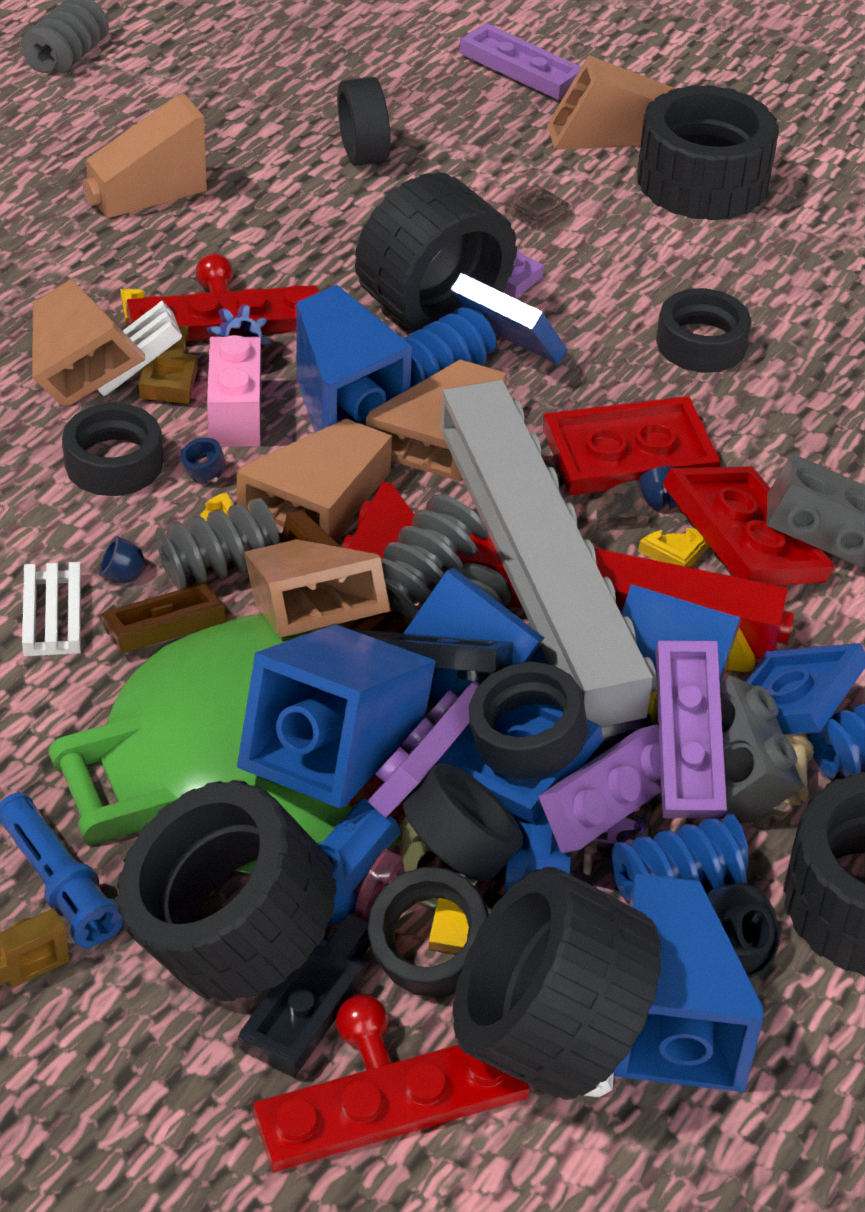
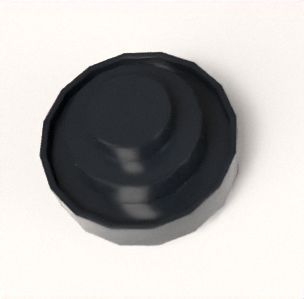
M737 883L711 890L707 896L748 978L764 973L774 961L779 947V923L774 907L766 895L752 885Z

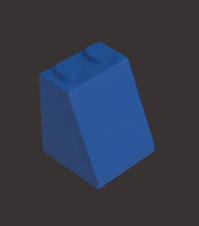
M335 285L296 302L297 382L314 433L346 418L366 426V417L371 410L410 388L412 345L341 287Z
M336 624L255 652L237 768L339 809L346 806L426 716L436 660Z
M635 873L630 906L646 914L656 925V933L660 936L662 951L660 952L662 966L661 975L657 983L656 997L649 1010L645 1026L633 1043V1048L627 1057L615 1068L614 1076L745 1093L763 1022V1006L701 882L678 879L669 875L653 876Z

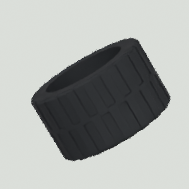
M692 85L672 89L666 94H661L655 98L654 102L648 105L644 114L637 170V182L641 186L642 193L649 197L652 203L658 207L661 206L668 212L692 219H731L752 212L755 207L760 206L764 202L765 196H767L779 133V125L776 123L777 119L762 102L755 100L754 97L746 93L743 94L731 88H721L713 85Z
M426 173L402 183L400 187L392 190L384 197L385 199L370 214L366 225L364 224L355 252V271L359 276V283L363 289L411 332L423 329L424 326L438 321L439 318L450 313L452 314L455 310L463 307L451 291L460 273L503 293L514 269L513 264L517 257V237L515 230L511 228L509 220L454 176L451 177L447 173Z
M865 772L849 774V777L833 780L826 784L823 790L816 792L809 799L807 808L802 811L798 823L783 892L786 894L784 906L787 915L791 917L793 928L799 937H803L810 945V949L820 957L823 956L833 962V965L845 971L851 970L860 973L865 977V884L846 872L836 860L850 854L865 853Z
M239 780L207 783L204 787L194 788L180 795L181 797L171 804L165 805L157 812L158 814L149 824L146 823L138 833L137 840L132 847L130 846L123 860L125 863L122 872L118 876L117 910L122 916V925L127 933L188 989H192L197 995L207 999L212 997L217 998L219 1001H234L236 998L242 997L248 999L260 995L262 991L270 987L274 988L285 981L288 975L294 970L299 969L309 959L308 956L313 949L319 946L326 933L325 929L328 921L333 916L335 908L333 904L334 895L337 893L336 879L332 874L333 866L329 857L267 790L258 785H248L245 781ZM257 860L249 880L238 895L218 912L197 921L200 911L213 889L237 868Z
M545 867L527 874L525 878L513 884L508 889V892L491 909L492 911L485 922L483 921L471 948L468 950L463 969L457 981L452 1012L454 1018L453 1028L455 1038L458 1039V1045L464 1053L555 1098L570 1100L577 1098L578 1095L583 1096L596 1089L599 1083L606 1081L633 1048L632 1045L639 1033L641 1034L651 1005H653L656 997L658 978L661 975L662 961L660 959V952L662 949L660 936L656 933V925L646 914L561 869Z

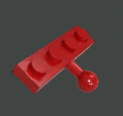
M211 253L199 260L195 270L198 283L204 289L209 290L210 293L199 292L189 295L149 296L146 298L127 299L126 314L128 323L131 325L159 302L163 301L172 310L177 324L188 326L189 334L187 341L210 340V337H216V335L207 332V327L219 326L223 322L219 316V310L227 309L235 318L240 306L247 305L250 309L248 318L253 320L266 318L267 322L260 329L262 335L296 331V302L319 293L317 285H294L283 288L230 291L228 285L233 279L232 264L225 256ZM241 325L239 328L230 329L229 336L248 337V334L241 332Z
M356 995L347 999L339 1008L336 1026L339 1035L346 1043L358 1047L366 1071L253 1102V1117L273 1173L527 1099L530 1087L529 1084L469 1056V1054L461 1050L459 1045L392 1063L383 1040L388 1028V1014L384 1005L372 996Z

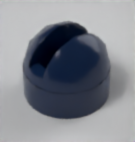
M203 437L189 442L181 451L180 458L184 469L195 482L208 483L207 480L215 477L218 479L225 470V457L219 442L213 438ZM207 457V462L199 464L198 460Z
M657 467L645 472L640 477L639 484L646 503L652 508L661 510L663 508V501L668 502L670 509L677 505L663 486L670 468L676 467Z
M119 536L113 537L102 557L99 575L118 583H128L136 580L142 574L144 568V556L140 547Z

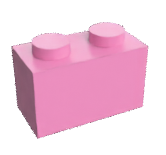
M236 335L210 337L207 394L209 438L217 440L220 446H260L261 337H242Z

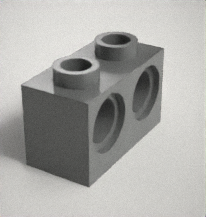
M791 453L767 494V526L863 568L865 566V485Z
M729 675L720 682L726 814H734L737 820L748 823L754 822L804 788L795 766L798 761L797 754L790 742L783 736L776 718L778 707L771 694L762 686H754Z

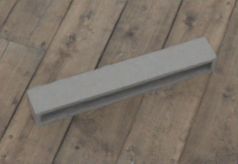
M503 380L443 389L440 431L478 513L488 530L491 541L531 627L545 637L540 646L548 663L571 674L581 688L588 720L603 727L647 718L650 694L656 691L657 676L654 665L649 657L643 658L636 644V635L632 621L628 616L622 617L616 605L613 584L608 577H602L596 565V555L589 539L583 540L577 528V517L573 505L570 502H564L559 492L558 478L554 468L546 467L541 457L539 439L536 433H529L524 423V413L520 401L512 399Z

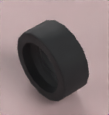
M371 76L340 81L337 92L339 126L342 142L351 164L356 166L386 161L390 155L391 147L390 124L386 100L379 80Z
M707 288L686 289L674 293L663 302L656 335L659 352L669 362L683 369L700 373L721 372L736 366L744 359L752 319L748 308L737 298L725 292ZM701 323L715 326L726 333L718 336H704L691 333L681 326Z
M105 403L90 406L75 414L64 427L62 436L64 466L69 479L82 490L105 496L130 494L152 484L161 473L163 464L162 431L157 419L142 408L124 403ZM108 440H126L140 446V449L128 455L114 458L99 457L85 451L99 442Z
M526 662L509 665L494 672L476 688L469 703V722L476 749L485 764L503 776L531 779L545 777L567 767L582 752L589 734L581 688L571 674L551 664ZM540 703L555 706L564 712L563 716L551 728L537 735L514 737L503 735L494 730L496 723L507 712L522 705Z
M446 763L434 765L420 783L405 797L403 809L408 822L418 837L440 859L469 878L479 881L492 879L522 847V832L517 821L506 806L477 779L457 767Z
M422 867L400 874L381 890L371 907L367 932L374 956L394 984L413 994L441 997L456 992L457 981L463 969L465 957L483 921L485 922L489 916V912L483 897L467 878L446 868ZM431 898L447 899L457 904L466 915L469 926L467 941L462 950L447 962L431 967L416 966L405 960L397 950L394 939L395 926L401 915L415 903Z

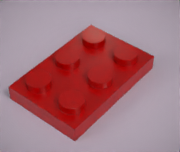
M689 396L544 413L543 431L569 496L640 487L639 479L645 472L662 466H673L676 468L720 467V459Z
M753 466L670 468L663 482L664 488L678 504L679 509L700 532L706 544L714 550L733 577L772 585L826 583L835 565L821 549L767 526V494L771 488Z

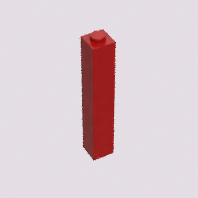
M471 534L469 537L475 543L477 552L471 557L457 550L455 553L462 561V564H480L499 572L508 581L512 590V600L508 606L523 609L490 536L485 541ZM594 548L596 565L602 577H608L611 580L615 591L616 605L620 613L632 584L740 617L741 623L739 628L756 659H762L767 651H775L776 643L788 645L794 612L784 610L788 588Z

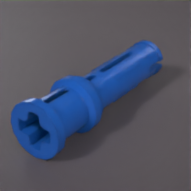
M17 792L4 798L0 802V824L7 830L25 858L44 882L47 904L51 909L54 908L57 913H62L70 923V935L74 942L82 948H91L115 936L122 927V916L118 913L116 901L107 899L99 888V878L94 869L87 864L74 860L58 835L40 814L28 794L23 795L22 792Z

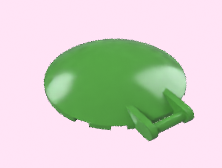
M262 614L228 619L226 623L183 635L148 658L133 673L117 696L109 714L107 725L67 735L54 741L49 747L48 753L55 770L63 772L81 817L78 822V828L84 843L92 846L140 832L146 823L149 824L158 814L159 810L168 803L171 804L180 798V795L194 788L204 787L207 783L216 781L223 783L232 780L245 781L248 785H258L267 790L316 843L323 842L355 804H358L363 798L369 800L383 784V781L376 774L367 781L346 806L339 809L237 768L255 652L319 629L279 638ZM430 697L428 700L426 715L437 704ZM401 744L399 745V747L403 748L407 753H409V751L405 749ZM101 762L117 803L107 806L102 805L86 765ZM405 798L389 814V816L396 820L397 824L399 816L404 812L403 804ZM401 834L385 853L401 844ZM257 860L249 862L233 872L251 875Z

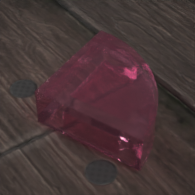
M387 849L381 852L361 887L355 904L354 916L369 922L371 907L381 890L400 874L404 873L403 857Z

